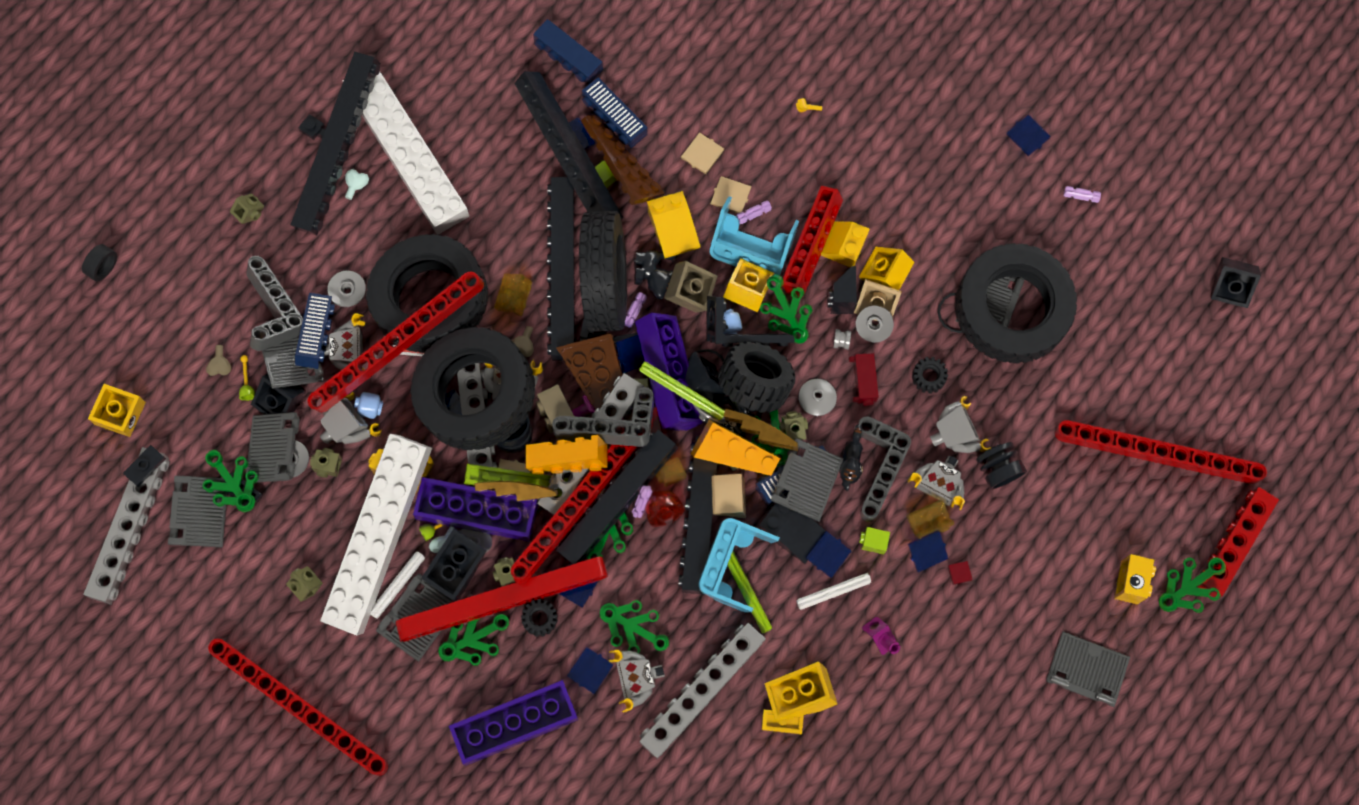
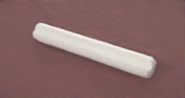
M415 552L374 604L370 615L374 618L380 617L425 560V557L420 552Z
M868 573L862 574L799 598L797 605L800 610L868 585L871 583V578Z

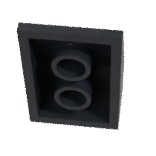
M777 503L758 528L780 537L775 543L804 564L807 563L828 535L812 518Z
M454 528L421 579L453 601L457 600L469 585L487 550Z

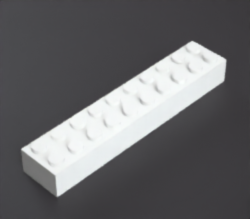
M379 72L375 77L374 88L368 96V104L366 109L363 110L362 116L438 235L468 218L467 207L381 72Z
M397 434L389 435L320 620L321 622L356 636L364 633L370 612L375 604L430 456L431 447Z

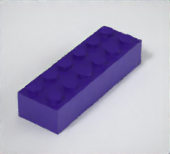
M650 313L636 320L635 324L645 362L653 365L683 385L688 386L685 375L689 363L677 317ZM649 377L662 429L687 431L704 423L699 418L700 413L692 403Z
M422 477L413 516L416 520L530 542L538 509L537 499L517 501L516 495L496 496V491H476L475 487Z
M561 680L450 725L449 728L462 764L467 766L578 721L565 684Z

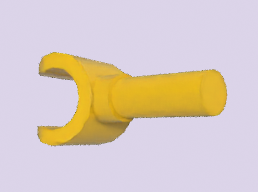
M804 98L797 100L796 107L799 112L807 110L822 111V106L807 105Z

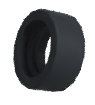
M104 244L97 245L88 253L83 261V274L96 282L103 280L114 268L117 262V253Z

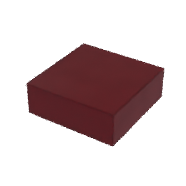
M968 561L948 565L953 585L973 580Z

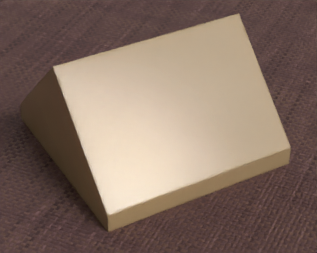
M865 280L854 313L859 314L864 308L877 305L887 309L893 317L902 291Z
M742 474L712 476L713 515L746 518L745 479Z

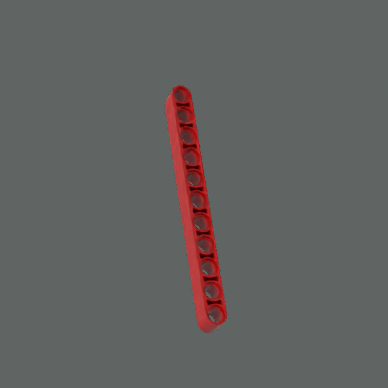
M475 272L465 273L311 393L307 400L309 407L321 413L328 411L478 294L484 287L483 280ZM476 279L475 285L469 286L470 281ZM457 291H461L460 296L458 298H454V294ZM445 303V308L439 310L440 304ZM430 315V319L424 322V317ZM411 327H414V332L412 334H408L409 329ZM399 338L398 345L393 347L394 340ZM383 350V356L378 359V353ZM368 362V368L363 371V365ZM352 374V375H353V378H352V380L348 383V382H347V378H348L349 375ZM337 386V392L332 395V389ZM322 398L321 405L317 407V401Z
M611 445L607 450V464H611L613 467L610 470L601 468L600 471H590L512 565L511 575L516 583L524 584L533 576L638 446ZM618 449H623L625 453L623 455H617L615 454V451ZM597 478L601 482L598 485H592L590 483L591 480ZM585 493L588 495V498L580 500L578 499L579 495ZM570 508L576 510L573 515H567L566 511ZM558 523L564 525L559 531L553 529L554 525ZM543 539L551 540L547 546L541 545V541ZM531 554L538 555L535 561H529L528 557ZM519 569H524L526 573L523 576L518 577L515 575Z
M1062 421L1055 429V437L1062 442L1248 484H1256L1267 475L1266 467L1257 462L1074 421ZM1062 427L1068 429V435L1061 431ZM1080 432H1085L1088 435V439L1082 438ZM1099 436L1105 437L1107 443L1101 442ZM1118 440L1125 442L1126 447H1121ZM1137 444L1142 445L1145 451H1140L1137 448ZM1156 449H1161L1164 455H1158ZM1175 453L1181 454L1182 460L1177 459ZM1195 457L1201 460V465L1195 462ZM1214 461L1220 464V469L1214 466ZM1233 466H1237L1239 468V473H1236L1233 470ZM1252 470H1255L1259 477H1255L1252 474Z
M603 557L582 561L532 577L524 584H509L399 619L395 622L401 642L416 639L527 604L533 600L536 601L537 599L546 598L608 577Z
M214 639L209 643L208 650L212 656L367 771L376 776L384 775L387 772L388 763L383 757L222 639ZM223 644V651L216 654V647ZM234 656H239V662L236 665H232L231 659ZM251 667H254V675L248 677L247 670ZM270 679V686L264 689L262 687L263 681ZM285 690L287 693L286 698L279 700V692ZM297 702L302 703V709L299 712L294 711V705ZM318 714V721L311 724L309 721L310 716ZM333 725V734L327 736L325 733L326 728ZM349 737V746L343 748L341 745L342 739ZM365 749L366 757L359 760L357 757L358 751ZM376 761H381L383 764L382 769L375 772L373 764Z

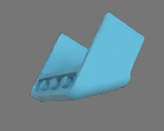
M729 196L720 212L710 247L711 256L716 260L733 266H737L741 258L780 275L792 246L799 221H795L789 235L785 233L777 234L773 243L738 231L740 225L738 218L728 213L732 197Z
M728 518L722 521L719 526L698 586L701 592L714 600L748 613L752 612L753 608L732 600V588L727 583L721 581L735 545L741 548L748 547L752 543L754 536L769 543L777 542L780 537L736 519Z

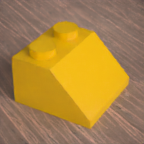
M834 221L821 256L850 268L855 266L870 229L855 222Z
M875 247L859 278L863 281L869 280L900 290L914 261L903 249Z
M740 258L723 297L758 312L768 290L767 279L775 273Z

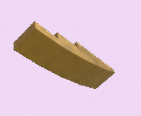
M725 409V421L742 424V432L759 435V443L798 451V443L782 431L749 415Z
M519 481L474 483L476 491L495 489L496 496L516 494L517 501L558 495V490Z

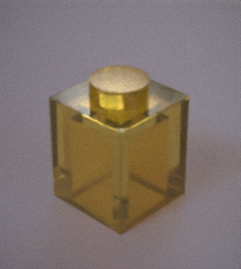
M679 457L666 462L656 474L659 484L663 483L665 488L686 479V473Z

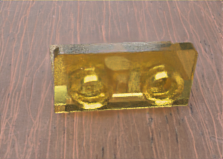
M504 274L494 308L497 311L514 312L518 316H522L531 290L532 281L522 274Z
M938 500L906 515L913 535L919 540L930 539L933 534L945 532L950 529V526L955 524L950 519L943 500Z

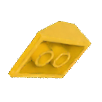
M683 191L647 201L648 214L664 258L700 248Z
M820 662L764 683L776 721L820 712L838 705L827 668Z

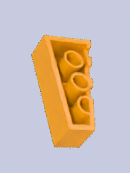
M708 420L690 453L694 458L770 476L780 460L774 453L711 420Z
M598 435L591 436V440L584 439V437L575 438V442L558 440L556 445H553L551 442L526 445V469L534 475H542L546 471L560 474L563 473V470L582 472V469L600 471L601 468H608L607 444Z

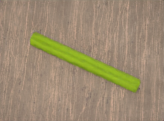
M644 362L640 367V372L718 420L723 419L725 410L648 362Z
M732 551L727 565L747 605L753 608L751 613L761 632L766 633L772 629V626L738 559Z

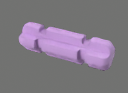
M1066 186L1064 189V196L1069 198L1073 196L1074 199L1085 201L1090 199L1091 202L1096 203L1101 198V193L1098 191L1091 192V190L1074 189V187Z
M764 201L761 205L758 204L745 210V213L737 214L739 223L743 224L747 220H752L762 215L763 212L771 211V204L769 201Z
M637 293L627 312L625 326L632 327L634 319L637 318L643 307L642 304L647 299L645 294Z
M642 486L632 510L633 517L641 518L652 494L650 486Z

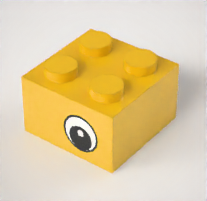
M103 384L88 420L99 427L131 437L146 402L138 395Z
M1132 554L1122 560L1114 599L1139 604L1150 597L1153 586L1150 585L1151 577L1153 578L1156 572V566H1153L1154 560Z

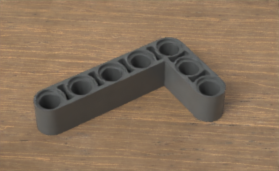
M259 256L250 257L246 275L275 318L252 329L250 347L256 351H262L299 336L303 318L265 260Z
M646 387L638 389L635 395L632 421L558 416L552 422L554 435L558 440L575 442V438L584 437V439L591 440V436L598 435L606 444L645 446L650 440L654 410L653 392Z
M867 416L861 418L858 424H868L871 430L865 431L862 429L861 437L888 449L886 457L860 510V517L866 522H872L881 510L911 445V438L906 433ZM880 432H885V433H887L888 438H887V439H882V438L879 436V433H880ZM902 440L906 446L899 447L896 441ZM895 457L898 463H890L889 458ZM881 474L889 475L890 480H882ZM873 491H880L882 498L874 497ZM865 508H872L875 514L867 515Z

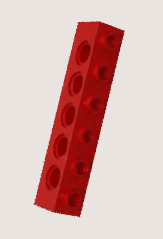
M821 186L783 276L784 284L782 287L787 294H791L793 289L800 287L804 290L805 295L843 202L838 189ZM795 291L796 295L800 296L799 291Z
M1260 487L1247 493L1244 499L1246 500L1244 507H1239L1235 514L1237 516L1235 522H1231L1226 529L1228 534L1225 538L1222 537L1216 546L1218 551L1216 554H1212L1207 561V564H1209V561L1213 558L1222 559L1226 564L1225 572L1221 574V578L1213 575L1199 585L1198 588H1216L1221 594L1220 597L1224 595L1279 501L1278 498ZM1252 506L1258 509V514L1252 511ZM1242 522H1246L1248 524L1249 530H1246L1242 526ZM1233 538L1239 540V546L1233 543ZM1224 553L1229 555L1230 562L1225 561ZM1220 564L1215 566V570L1221 569ZM1212 592L1211 596L1216 597L1217 592Z

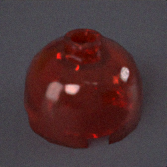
M666 490L653 492L645 505V515L652 527L665 526L667 524L664 521L671 518L674 522L685 511L681 499L672 491Z

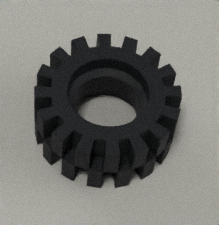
M925 357L924 360H919L915 365L912 379H914L913 384L917 385L918 390L922 389L923 393L928 391V394H932L933 391L936 393L939 389L943 388L948 378V369L945 368L944 362L940 363V359L934 360L935 357H931V359ZM933 369L937 374V379L932 382L926 381L923 377V371Z
M537 599L538 601L533 600L530 604L525 605L526 607L522 611L521 619L525 630L529 634L543 637L546 634L549 635L556 628L558 616L551 603H548L546 600ZM536 611H543L547 614V621L543 625H535L532 622V615Z

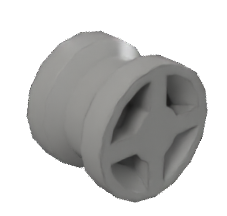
M836 329L833 348L843 347L849 350L851 331L841 332Z

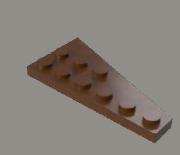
M594 114L585 116L581 120L590 137L596 139L597 149L605 154L603 159L615 179L623 184L621 189L624 193L629 194L631 205L663 197L665 193L661 186L649 176V172L640 166L637 159L626 150L625 145L616 139L614 133L602 123L600 117Z
M613 334L556 347L595 410L602 407L605 395L608 392H612L615 380L619 376L622 377ZM620 392L617 399L625 400L627 393ZM608 409L607 416H614L617 409ZM631 411L625 420L632 421Z

